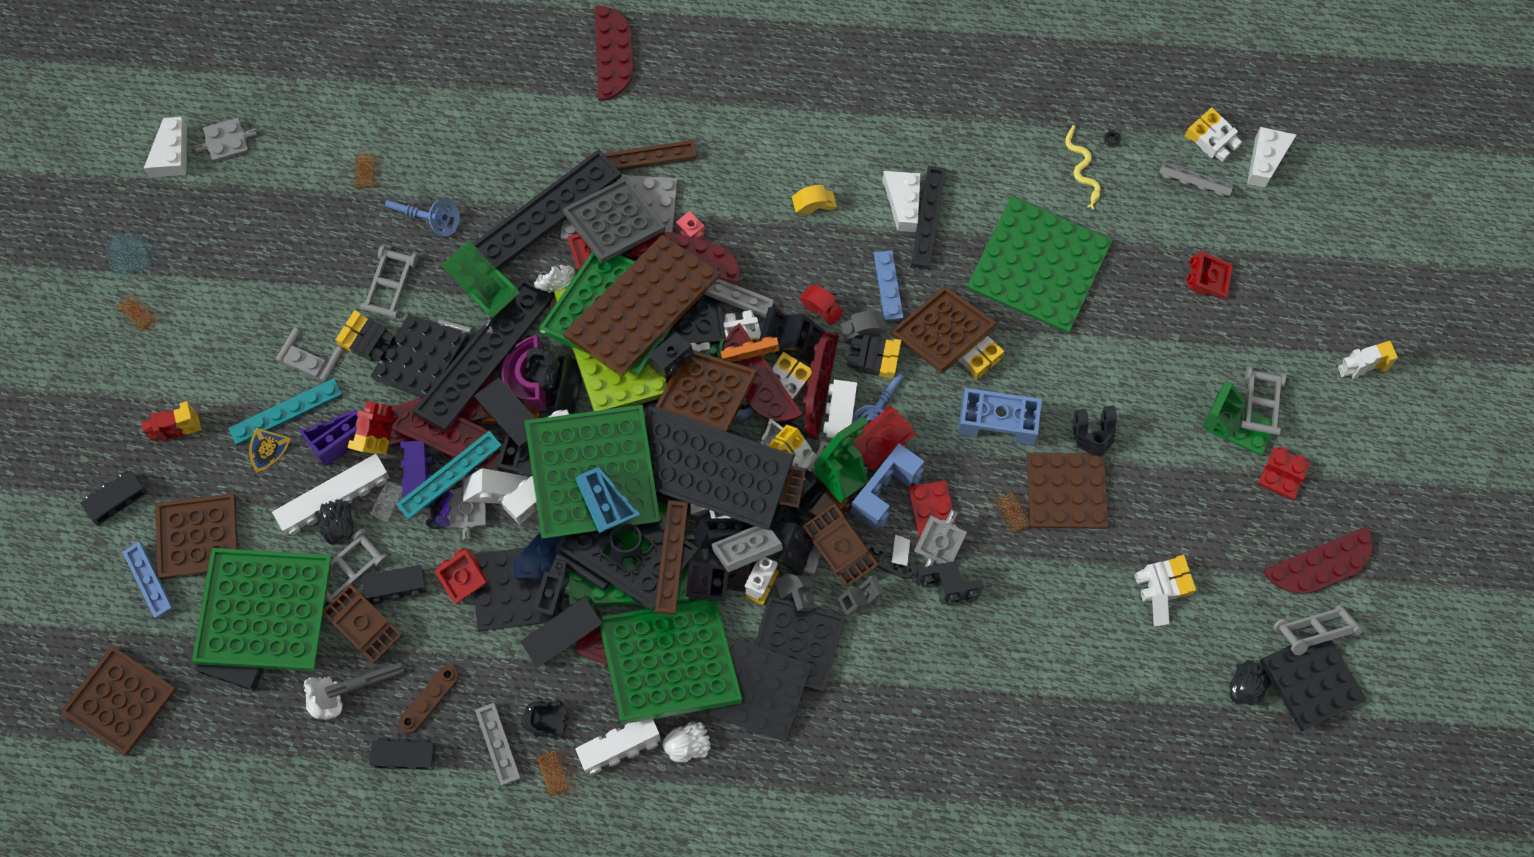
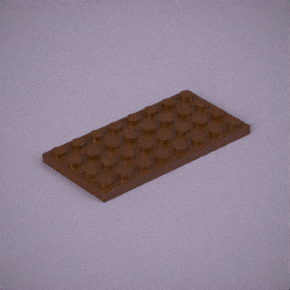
M661 235L563 333L564 338L623 377L721 277V274L718 270L664 235Z

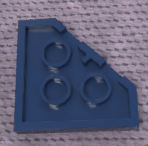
M539 532L514 559L515 580H542L544 572L550 571L559 553L556 550V545L563 536L541 539V532ZM567 568L566 578L569 581V569Z

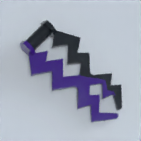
M449 489L434 500L435 504L430 508L431 518L427 519L425 523L430 529H440V526L450 525V520L447 516L452 508L448 505V502L453 497V494ZM441 506L443 509L438 513L437 510Z

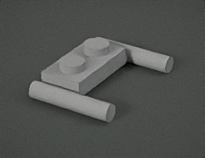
M293 328L275 360L326 382L343 349L337 346L329 361L326 362L322 358L292 346L301 332L299 329Z

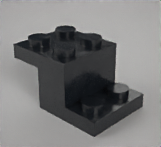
M768 307L759 341L766 337H777L779 351H775L777 355L781 356L785 352L791 357H800L808 364H811L815 358V344L819 343L825 330L804 314L785 315L776 307Z
M507 433L505 437L493 435L502 445V448L499 449L500 456L496 466L497 470L531 477L532 470L529 450L521 449Z
M779 504L771 530L782 543L783 550L778 552L776 559L794 574L802 575L814 542L809 534L800 527L802 519L786 505Z
M712 551L710 560L690 558L686 596L726 601L728 590L746 592L745 584L750 576L751 563L728 572L714 551Z
M957 560L918 568L915 577L916 585H922V588L933 586V583L936 582L941 605L947 604V606L956 605L958 601L965 599L966 602L977 600L984 587L982 579L962 583Z

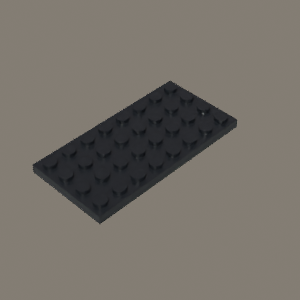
M649 406L645 416V425L655 491L769 531L772 527L795 455Z

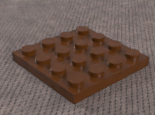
M944 286L891 331V335L893 338L901 340V344L943 374L997 328V323Z
M693 350L694 356L690 362L685 363L671 376L655 408L728 432L757 376V370Z
M1090 453L1026 454L1030 528H1108L1104 455L1095 456Z
M234 493L155 503L157 574L160 580L207 574L212 548L238 549L236 495Z
M111 646L61 710V713L127 757L177 689L114 646Z

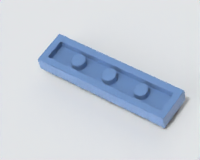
M892 250L874 252L885 322L903 320Z
M137 542L124 550L122 553L153 617L159 619L174 610L175 608L161 580L158 578V574L143 543Z

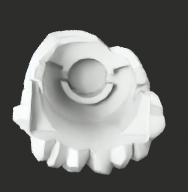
M560 265L561 270L556 266H552V270L548 274L543 276L539 274L536 282H534V287L548 293L567 289L574 279L576 272L570 265Z
M310 677L304 681L306 709L314 718L332 719L336 718L342 711L343 703H341L340 695L328 698L325 688L338 683L337 681L332 682L330 677H324L323 679L321 677H318V679Z
M694 720L688 722L685 726L673 728L663 740L664 751L674 762H688L692 757H706L710 750L709 745H711L710 741H708L709 735H705L707 729H704L705 726L701 722L695 723Z

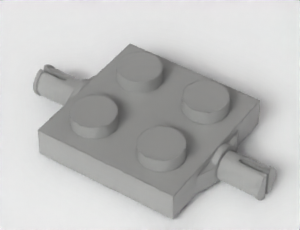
M239 118L204 127L205 143L195 145V150L197 153L208 150L212 161L215 162L249 152L247 138L258 135L255 128L244 131Z
M464 477L462 478V487L449 490L453 497L448 502L452 509L447 516L450 520V525L446 527L447 529L463 530L462 540L470 541V529L487 527L486 503L463 502Z
M951 510L947 520L938 519L930 515L914 550L928 559L925 567L932 566L935 563L941 564L954 561L967 533L954 524L958 512Z

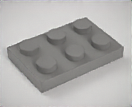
M757 526L712 544L713 551L728 572L783 550L782 543L771 529L768 531Z

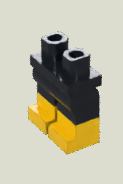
M354 310L346 322V326L342 328L335 340L339 347L372 362L373 360L382 361L381 358L385 355L386 351L381 349L383 344L391 347V342L395 340V336L389 333L385 326L369 320Z
M865 334L863 338L852 337L850 349L860 351V355L849 353L847 365L857 368L856 372L894 379L901 340L894 339L891 341L873 336L869 337V335Z

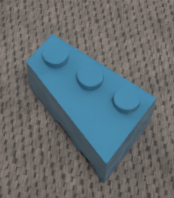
M599 467L582 473L575 478L599 533L640 515Z

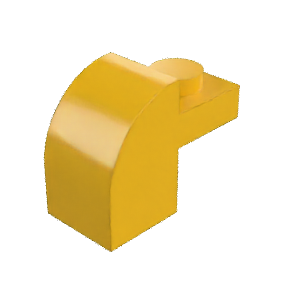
M813 185L803 188L792 196L796 213L809 215L818 208L825 210L837 208L833 191L825 190L824 185Z

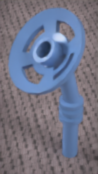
M448 199L436 201L429 212L418 210V207H410L409 204L406 206L390 200H386L385 207L404 212L405 215L409 214L410 217L413 215V218L428 219L432 230L440 236L452 235L460 222L458 208ZM442 204L447 205L451 210L449 211L448 208L442 207ZM450 217H453L452 226L448 228L447 225L450 221Z
M897 373L887 389L884 388L881 395L878 396L879 400L876 405H866L859 408L853 415L852 423L867 415L865 419L868 425L879 413H882L884 411L882 409L884 404L889 402L888 400L891 399L894 390L904 376L901 373ZM868 410V411H865V412L861 415V417H858L859 414H860L862 411Z

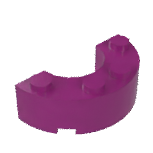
M535 335L521 341L515 346L516 349L511 354L508 353L502 366V381L528 410L546 411V394L539 383H531L525 379V375L531 371V368L529 370L526 368L527 352L532 347L544 348L539 337Z

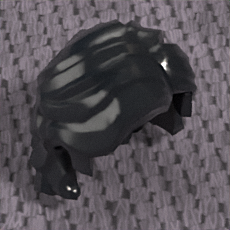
M541 347L530 348L527 352L526 368L528 370L531 368V371L525 375V379L531 383H539L543 391L549 392L555 387L558 376L557 371L560 368L559 359L553 351Z
M336 499L334 503L332 501H329V504L322 503L320 510L315 511V515L320 522V534L328 544L336 545L342 543L353 535V520L350 512L351 504L346 500Z
M1246 660L1244 664H1237L1236 674L1230 683V699L1236 704L1247 703L1253 706L1263 699L1267 688L1270 687L1272 682L1262 665L1259 668L1258 662L1254 663L1253 660Z
M541 700L532 702L527 705L521 724L524 729L536 737L547 736L557 740L559 735L565 733L564 727L567 724L563 720H567L566 714L568 711L562 701L546 703Z

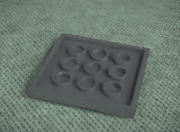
M627 177L563 208V214L601 264L666 231L665 225Z

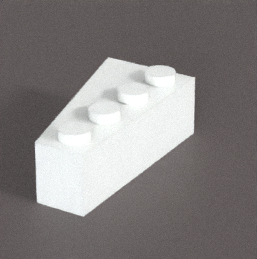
M653 719L627 723L624 729L615 728L606 734V738L597 737L575 749L585 773L590 772V775L600 772L602 770L601 767L609 764L610 767L617 765L621 762L620 759L626 756L633 758L639 755V751L644 748L651 750L657 747L658 742L661 740Z

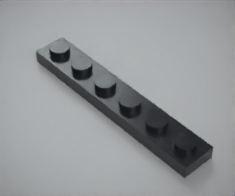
M928 165L911 267L929 269L946 168Z

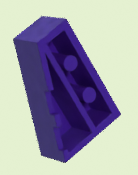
M357 410L334 417V420L326 423H317L315 427L298 430L325 467L350 450L348 448L349 440L354 441L357 430L356 421L360 417L357 416Z
M424 441L400 442V447L404 451V460H401V467H404L402 479L403 498L433 475L430 472V465H433V455L429 453Z

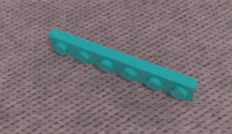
M333 378L228 429L235 444L238 446L251 440L255 427L270 431L343 395Z
M488 431L396 505L408 520L412 519L502 448V445Z

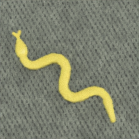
M1073 125L1066 135V147L1075 153L1083 154L1085 157L1075 167L1073 173L1079 183L1095 188V191L1091 194V204L1087 206L1094 209L1093 204L1098 201L1101 189L1096 180L1081 175V171L1090 164L1092 155L1088 149L1071 143L1075 131V125Z

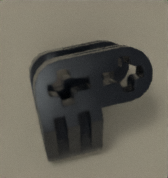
M1114 405L1103 407L1100 423L1101 430L1092 431L1091 433L1087 431L1089 424L1087 410H1075L1072 429L1078 448L1095 456H1102L1114 443L1116 436L1117 413Z

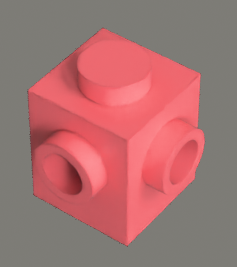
M690 211L676 221L678 234L697 239L704 237V225Z

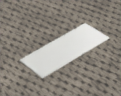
M895 535L892 563L907 566L910 546L909 539Z
M1168 593L1152 596L1154 626L1169 624Z

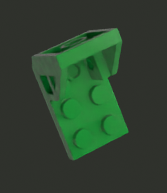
M470 240L441 265L491 318L520 293Z
M1225 381L1202 427L1207 432L1262 456L1272 434L1240 427L1241 421H1245L1246 408L1242 407L1245 400L1233 384ZM1251 411L1250 422L1272 426L1271 419Z
M864 417L838 432L813 463L817 477L840 503L864 488L868 483L862 455L853 446L856 443L855 438L857 439L865 432L863 428L868 422Z

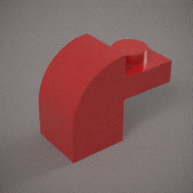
M809 285L798 298L809 311L818 312L829 325H833L844 312L835 302L836 298L820 286Z

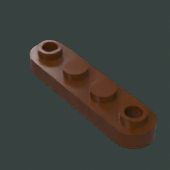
M450 665L442 667L403 713L398 724L404 733L412 734L416 732L457 683L459 673L455 667ZM447 672L451 673L450 678H445ZM407 720H412L411 725H405V722Z

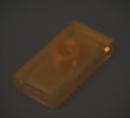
M374 153L355 154V189L374 188Z
M130 294L115 306L141 332L156 320Z
M1013 491L995 499L1012 534L1030 527V523Z
M553 750L536 757L549 795L553 796L568 790L569 786L556 751Z

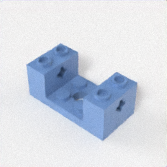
M965 388L961 404L958 434L977 437L979 429L1016 434L1015 443L1034 445L1038 436L1042 399ZM1004 409L1006 415L1000 417L996 414V410Z
M898 444L852 502L851 514L875 532L879 527L882 529L889 520L887 518L890 513H888L889 505L878 498L881 493V487L883 484L885 486L889 484L893 478L891 475L908 487L912 486L913 483L917 485L923 477L924 461L901 444Z

